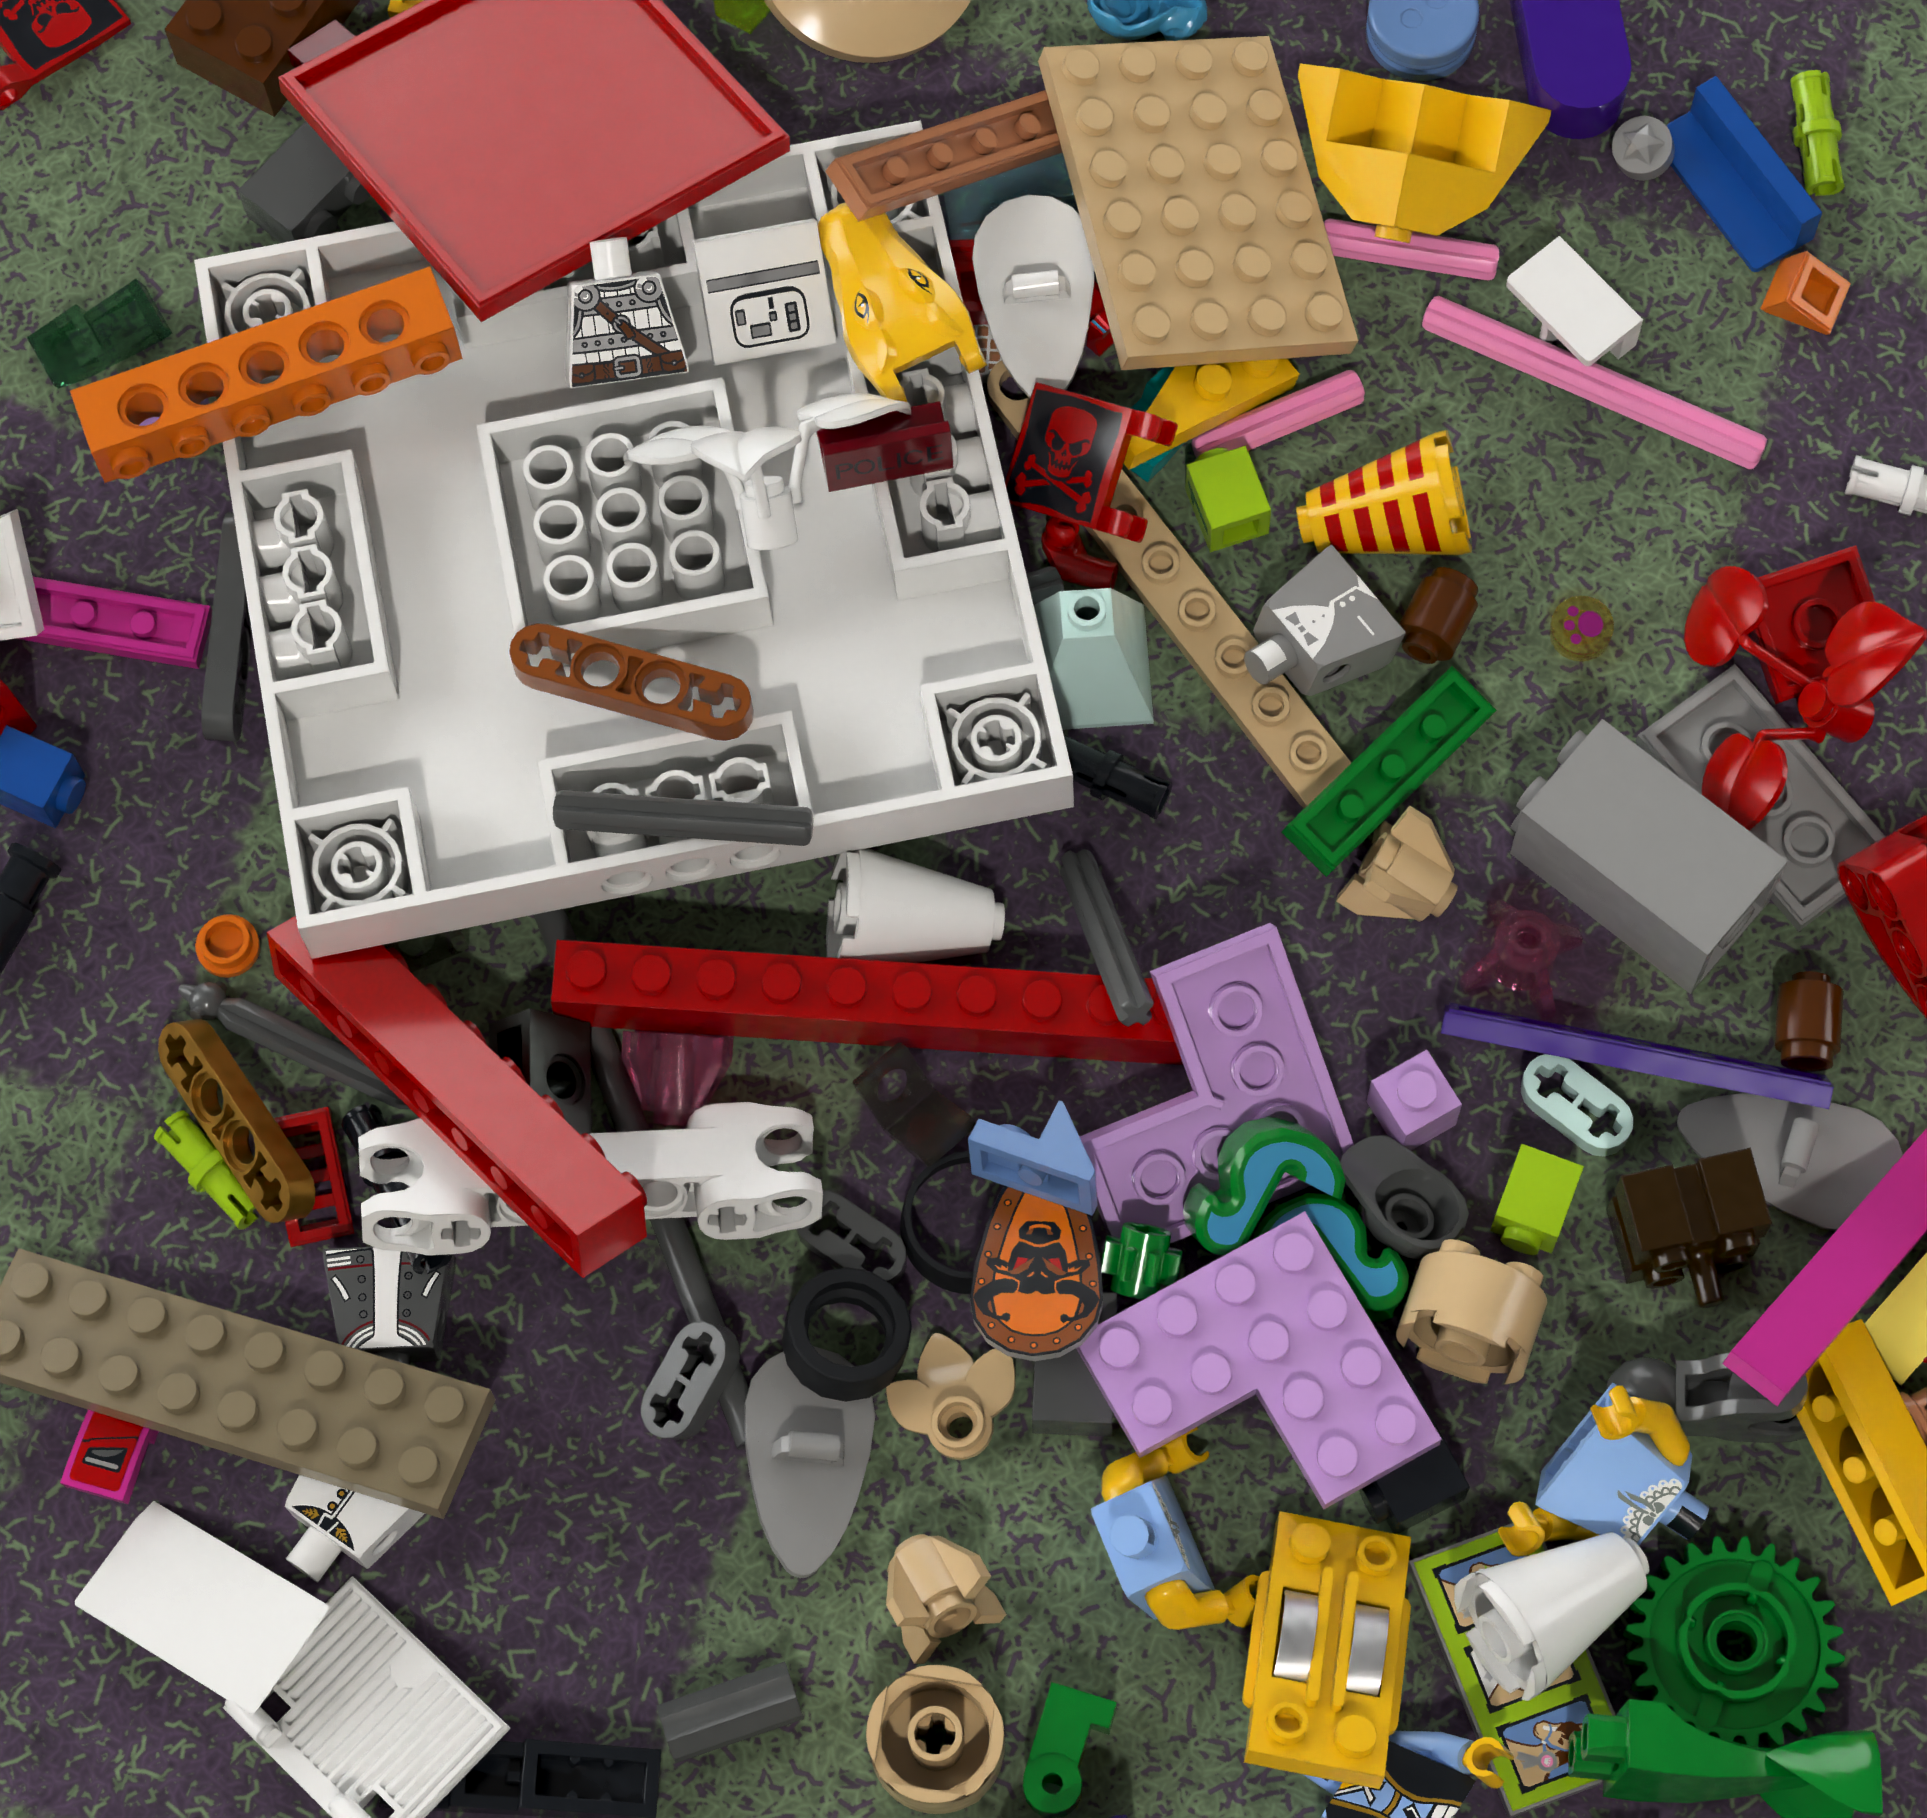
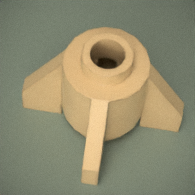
M1409 805L1393 826L1383 821L1374 830L1373 845L1365 855L1358 874L1355 873L1337 895L1336 902L1357 915L1415 919L1418 922L1423 921L1430 914L1439 917L1453 900L1458 885L1452 882L1455 868L1432 820Z
M925 1534L912 1536L896 1548L894 1557L889 1562L887 1569L886 1606L897 1627L901 1626L903 1644L914 1664H925L941 1643L939 1638L961 1631L972 1620L974 1624L1000 1623L1007 1615L995 1593L985 1586L991 1575L980 1555L941 1536H928Z

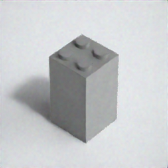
M1601 719L1588 735L1579 730L1571 737L1557 757V761L1561 764L1548 781L1539 776L1522 794L1516 805L1521 811L1510 829L1516 832L1510 854L1689 994H1692L1770 902L1788 860L1617 729Z

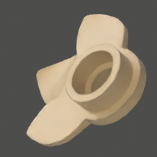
M934 1333L920 1356L917 1380L896 1381L886 1387L892 1416L905 1430L928 1435L935 1449L945 1457L955 1460L970 1459L980 1454L988 1446L994 1430L993 1418L1006 1408L1013 1399L1016 1388L1015 1365L1012 1357L1005 1355L996 1348L983 1354L974 1362L972 1357L959 1344L943 1334ZM959 1417L969 1418L973 1423L971 1432L963 1438H955L949 1432L951 1423Z

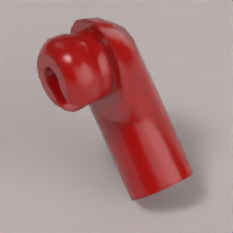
M1051 517L1046 522L1045 532L1042 534V549L1050 566L1056 567L1061 579L1093 589H1113L1117 580L1119 564L1089 556L1078 534L1079 525Z

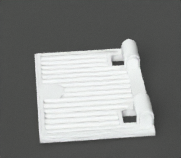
M352 1576L326 1602L329 1606L328 1613L266 1697L267 1699L275 1691L291 1709L278 1722H275L261 1707L254 1714H249L226 1699L223 1709L332 1818H372L363 1808L377 1793L395 1810L389 1818H425L511 1728Z

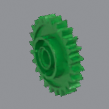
M1714 1536L1710 1542L1708 1555H1704L1693 1542L1688 1543L1684 1548L1685 1564L1682 1565L1667 1555L1660 1563L1666 1580L1648 1574L1646 1576L1647 1588L1645 1591L1651 1597V1600L1637 1598L1629 1606V1609L1642 1620V1623L1627 1625L1623 1630V1636L1637 1642L1640 1648L1627 1653L1623 1660L1624 1664L1641 1667L1644 1671L1632 1684L1631 1688L1633 1691L1651 1690L1655 1697L1652 1701L1664 1702L1683 1721L1708 1735L1730 1741L1736 1740L1739 1743L1758 1747L1759 1737H1763L1771 1748H1779L1784 1744L1783 1727L1798 1737L1808 1730L1801 1712L1818 1718L1825 1712L1827 1708L1816 1693L1832 1694L1838 1689L1839 1683L1828 1675L1825 1669L1839 1667L1844 1662L1845 1656L1829 1649L1827 1644L1838 1639L1844 1632L1842 1627L1827 1625L1823 1621V1618L1833 1609L1835 1603L1830 1600L1815 1601L1813 1599L1812 1593L1821 1581L1818 1576L1802 1582L1796 1578L1795 1575L1800 1563L1799 1558L1795 1557L1783 1566L1776 1564L1775 1545L1772 1543L1763 1550L1760 1556L1752 1554L1747 1536H1742L1734 1552L1727 1551L1720 1536ZM1725 1630L1741 1634L1748 1642L1750 1649L1749 1658L1741 1662L1725 1658L1717 1647V1634Z

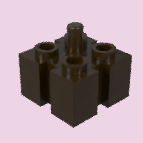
M1751 1147L1700 1158L1697 1163L1674 1168L1672 1164L1622 1175L1615 1188L1616 1196L1611 1197L1606 1209L1626 1284L1644 1280L1646 1288L1649 1289L1669 1286L1682 1281L1685 1278L1682 1269L1688 1268L1700 1308H1710L1724 1302L1718 1274L1733 1272L1749 1264L1747 1257L1754 1256L1760 1245L1759 1238L1765 1237L1772 1224Z

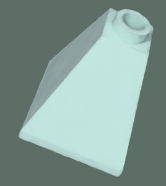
M1112 588L1059 591L1035 604L1034 610L1062 730L1153 724L1144 604Z

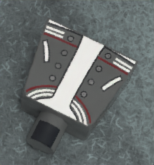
M375 1247L323 1249V1260L338 1344L410 1365V1362L440 1361L456 1269L454 1254L447 1265L430 1274H427L423 1258L421 1262L425 1270L422 1274H417L413 1270L404 1251L381 1250Z

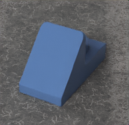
M1058 1101L1039 1139L1031 1137L1025 1130L1015 1125L1002 1124L999 1126L978 1118L968 1138L972 1175L1093 1216L1097 1207L1095 1169L1063 1101Z

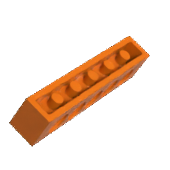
M429 266L70 390L91 454L104 483L118 478L131 479L138 477L150 467L179 457L191 458L204 453L210 446L239 436L252 437L267 430L271 425L297 416L316 415L327 409L331 404L357 395L367 396L379 393L387 388L389 384L414 375H429L439 372L449 363L463 358L453 323L432 269ZM387 335H399L392 341L379 342L380 339ZM340 355L334 361L320 363L327 356ZM269 376H280L271 383L260 384L263 379ZM219 396L213 403L200 405L206 398ZM160 417L150 425L139 426L148 418Z

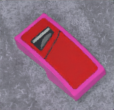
M88 1410L68 1458L60 1484L67 1488L129 1504L148 1444H155L159 1431Z

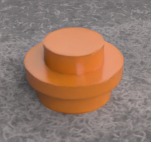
M232 914L220 915L209 920L199 931L195 943L196 955L202 966L209 973L224 978L235 977L248 971L256 962L260 953V939L254 926L245 918Z

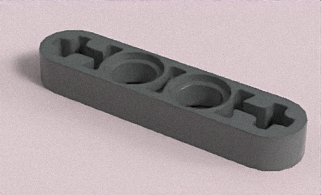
M227 512L225 513L221 530L202 698L201 723L205 740L238 742L242 733L249 666H243V663H249L252 629L234 513Z

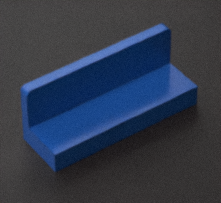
M1715 76L1697 86L1690 111L1666 125L1675 145L1674 159L1670 166L1752 272H1759L1813 240L1822 211L1718 77Z

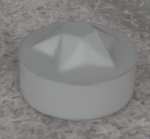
M1638 116L1629 119L1618 128L1612 141V153L1617 166L1626 176L1635 180L1645 181L1662 175L1669 168L1674 159L1675 145L1668 127L1662 121L1650 116Z

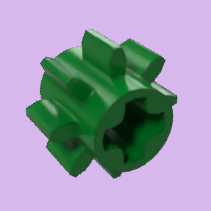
M1127 1222L1123 1223L1120 1238L1106 1235L1101 1269L1102 1273L1113 1274L1110 1289L1120 1295L1144 1300L1160 1291L1161 1284L1169 1286L1177 1282L1182 1250L1169 1248L1171 1232L1153 1225Z

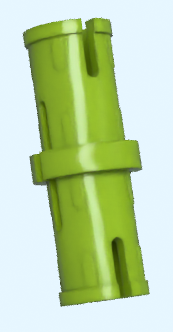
M1821 70L1801 72L1791 78L1790 86L1795 104L1797 124L1793 128L1792 135L1793 142L1796 147L1800 148L1802 156L1804 188L1809 196L1814 193L1815 196L1834 195L1842 191L1845 184L1838 152V141L1841 140L1842 129L1840 122L1834 118L1830 76L1828 72L1821 73Z
M180 1110L168 1117L164 1122L171 1130L167 1132L164 1127L159 1126L154 1134V1139L160 1145L162 1144L190 1174L188 1183L197 1192L206 1191L234 1221V1225L239 1230L249 1227L258 1219V1216L253 1212L256 1208L211 1140L193 1122L185 1110Z

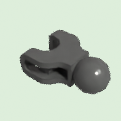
M1729 1353L1714 1355L1701 1360H1676V1368L1660 1359L1640 1357L1624 1362L1613 1372L1606 1384L1605 1391L1613 1382L1626 1388L1631 1397L1663 1402L1670 1405L1686 1436H1707L1735 1442L1757 1443L1793 1442L1801 1440L1806 1436L1797 1417L1788 1423L1774 1422L1790 1419L1802 1410L1809 1388L1806 1374L1777 1407L1722 1364Z

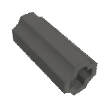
M785 1661L656 1705L675 1763L804 1719Z

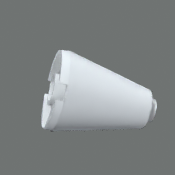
M859 849L836 855L831 879L843 880V883H838L834 900L828 899L827 957L918 963L986 953L990 948L992 940H1001L1005 923V908L1003 903L995 902L992 889L869 849Z
M1609 1532L1472 1572L1460 1579L1454 1586V1602L1457 1613L1467 1608L1469 1609L1475 1627L1465 1632L1485 1669L1508 1693H1512L1521 1687L1524 1690L1521 1700L1529 1701L1543 1693L1645 1592L1649 1563L1644 1552L1634 1540L1630 1538L1623 1539L1618 1534Z

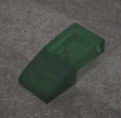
M135 279L87 312L77 304L32 333L27 339L52 384L59 389L88 379L162 341L173 333L146 286Z

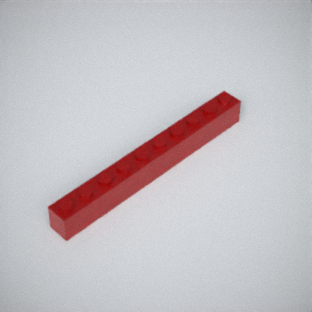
M558 939L556 941L551 994L553 1014L590 1022V1027L1183 1065L1152 978H1144L1154 1002L1153 1007L1150 1009L1152 1018L1144 1025L1136 1022L1128 1027L1118 1020L1101 975Z

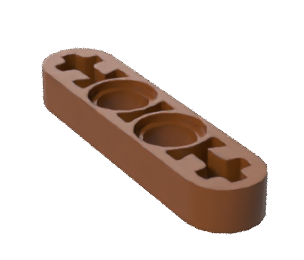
M536 623L524 627L516 633L510 644L509 653L516 677L522 684L535 690L714 740L728 741L738 738L748 730L753 721L754 710L748 687L742 680L726 673L549 624ZM542 646L549 647L552 659L543 658L538 667L531 666L528 654L537 655L541 651ZM596 661H610L619 668L616 679L609 685L602 687L592 686L583 679L586 668ZM563 663L571 665L569 677H566ZM657 678H671L680 685V691L676 698L667 703H653L644 696L647 685ZM693 687H698L700 701L693 699V710L688 711L692 702ZM724 697L733 698L735 710H726L722 718L714 717L712 705H720Z

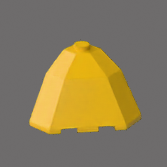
M1300 63L1298 80L1319 178L1352 220L1376 225L1374 237L1404 243L1411 242L1412 232L1438 236L1488 209L1549 123L1552 111L1512 100L1468 95L1420 83L1382 79L1341 68Z

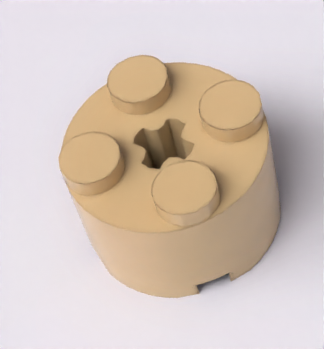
M1454 1239L1444 1240L1439 1251L1425 1255L1420 1261L1396 1331V1338L1403 1348L1408 1338L1419 1346L1416 1359L1433 1369L1475 1383L1487 1384L1491 1373H1508L1504 1384L1518 1382L1524 1376L1547 1305V1297L1541 1289L1543 1275L1539 1270L1525 1263L1508 1262L1503 1264L1480 1256L1479 1250L1467 1242Z
M925 1665L908 1671L879 1694L869 1713L866 1738L876 1776L882 1787L895 1800L910 1809L929 1814H946L964 1809L977 1803L991 1788L1000 1773L1005 1753L1002 1716L996 1702L986 1688L971 1674L961 1669L946 1665ZM934 1726L945 1727L947 1739L954 1741L952 1745H942L940 1754L928 1753L926 1743L918 1740L920 1736H931Z

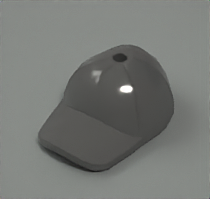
M1374 1135L1365 1138L1350 1147L1339 1159L1346 1184L1364 1207V1219L1368 1230L1381 1244L1396 1251L1399 1255L1412 1259H1422L1429 1253L1439 1251L1444 1240H1457L1465 1230L1469 1212L1465 1198L1453 1182L1391 1137Z

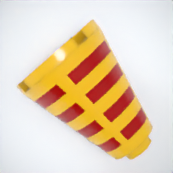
M1448 431L1432 433L1306 492L1307 505L1296 507L1303 543L1314 541L1318 553H1321L1330 545H1333L1339 553L1463 555L1472 553V546L1468 539L1471 538L1458 467H1452L1449 453L1454 451Z

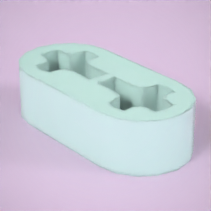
M1543 1054L1537 1056L1528 1064L1521 1080V1095L1524 1103L1535 1114L1582 1150L1594 1156L1612 1155L1625 1146L1633 1129V1115L1630 1107L1622 1098L1569 1058ZM1555 1072L1561 1074L1564 1077L1561 1089L1574 1101L1570 1103L1556 1092L1549 1094L1547 1098L1541 1096L1538 1093L1541 1081L1536 1075L1541 1074L1543 1077L1549 1078ZM1580 1107H1584L1599 1118L1606 1112L1613 1114L1616 1119L1612 1128L1618 1134L1614 1136L1611 1133L1604 1132L1599 1138L1593 1136L1589 1132L1593 1121L1580 1110Z

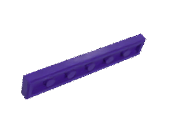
M1449 1002V1005L1445 1004L1441 1024V1034L1825 1109L1830 1108L1834 1089L1826 1075Z

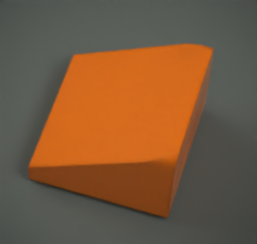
M1804 251L1780 261L1760 309L1766 313L1829 335L1851 283L1808 251Z

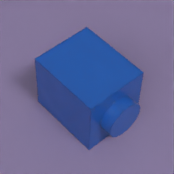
M6 725L0 736V804L56 828L64 813L72 814L79 806L86 787L85 780H83L85 773L72 753Z

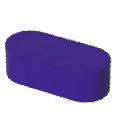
M1510 0L1529 105L1552 110L1549 123L1545 128L1558 136L1570 139L1591 138L1608 130L1617 121L1622 112L1632 66L1619 0Z

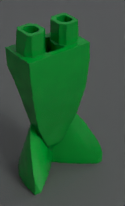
M1629 1699L1615 1716L1587 1714L1583 1719L1581 1731H1573L1569 1736V1777L1603 1780V1797L1637 1802L1695 1803L1759 1794L1781 1818H1853L1854 1810L1879 1817L1883 1814L1880 1751L1875 1733L1872 1731L1832 1732L1798 1740L1779 1748L1755 1747L1708 1735L1683 1721L1664 1702Z

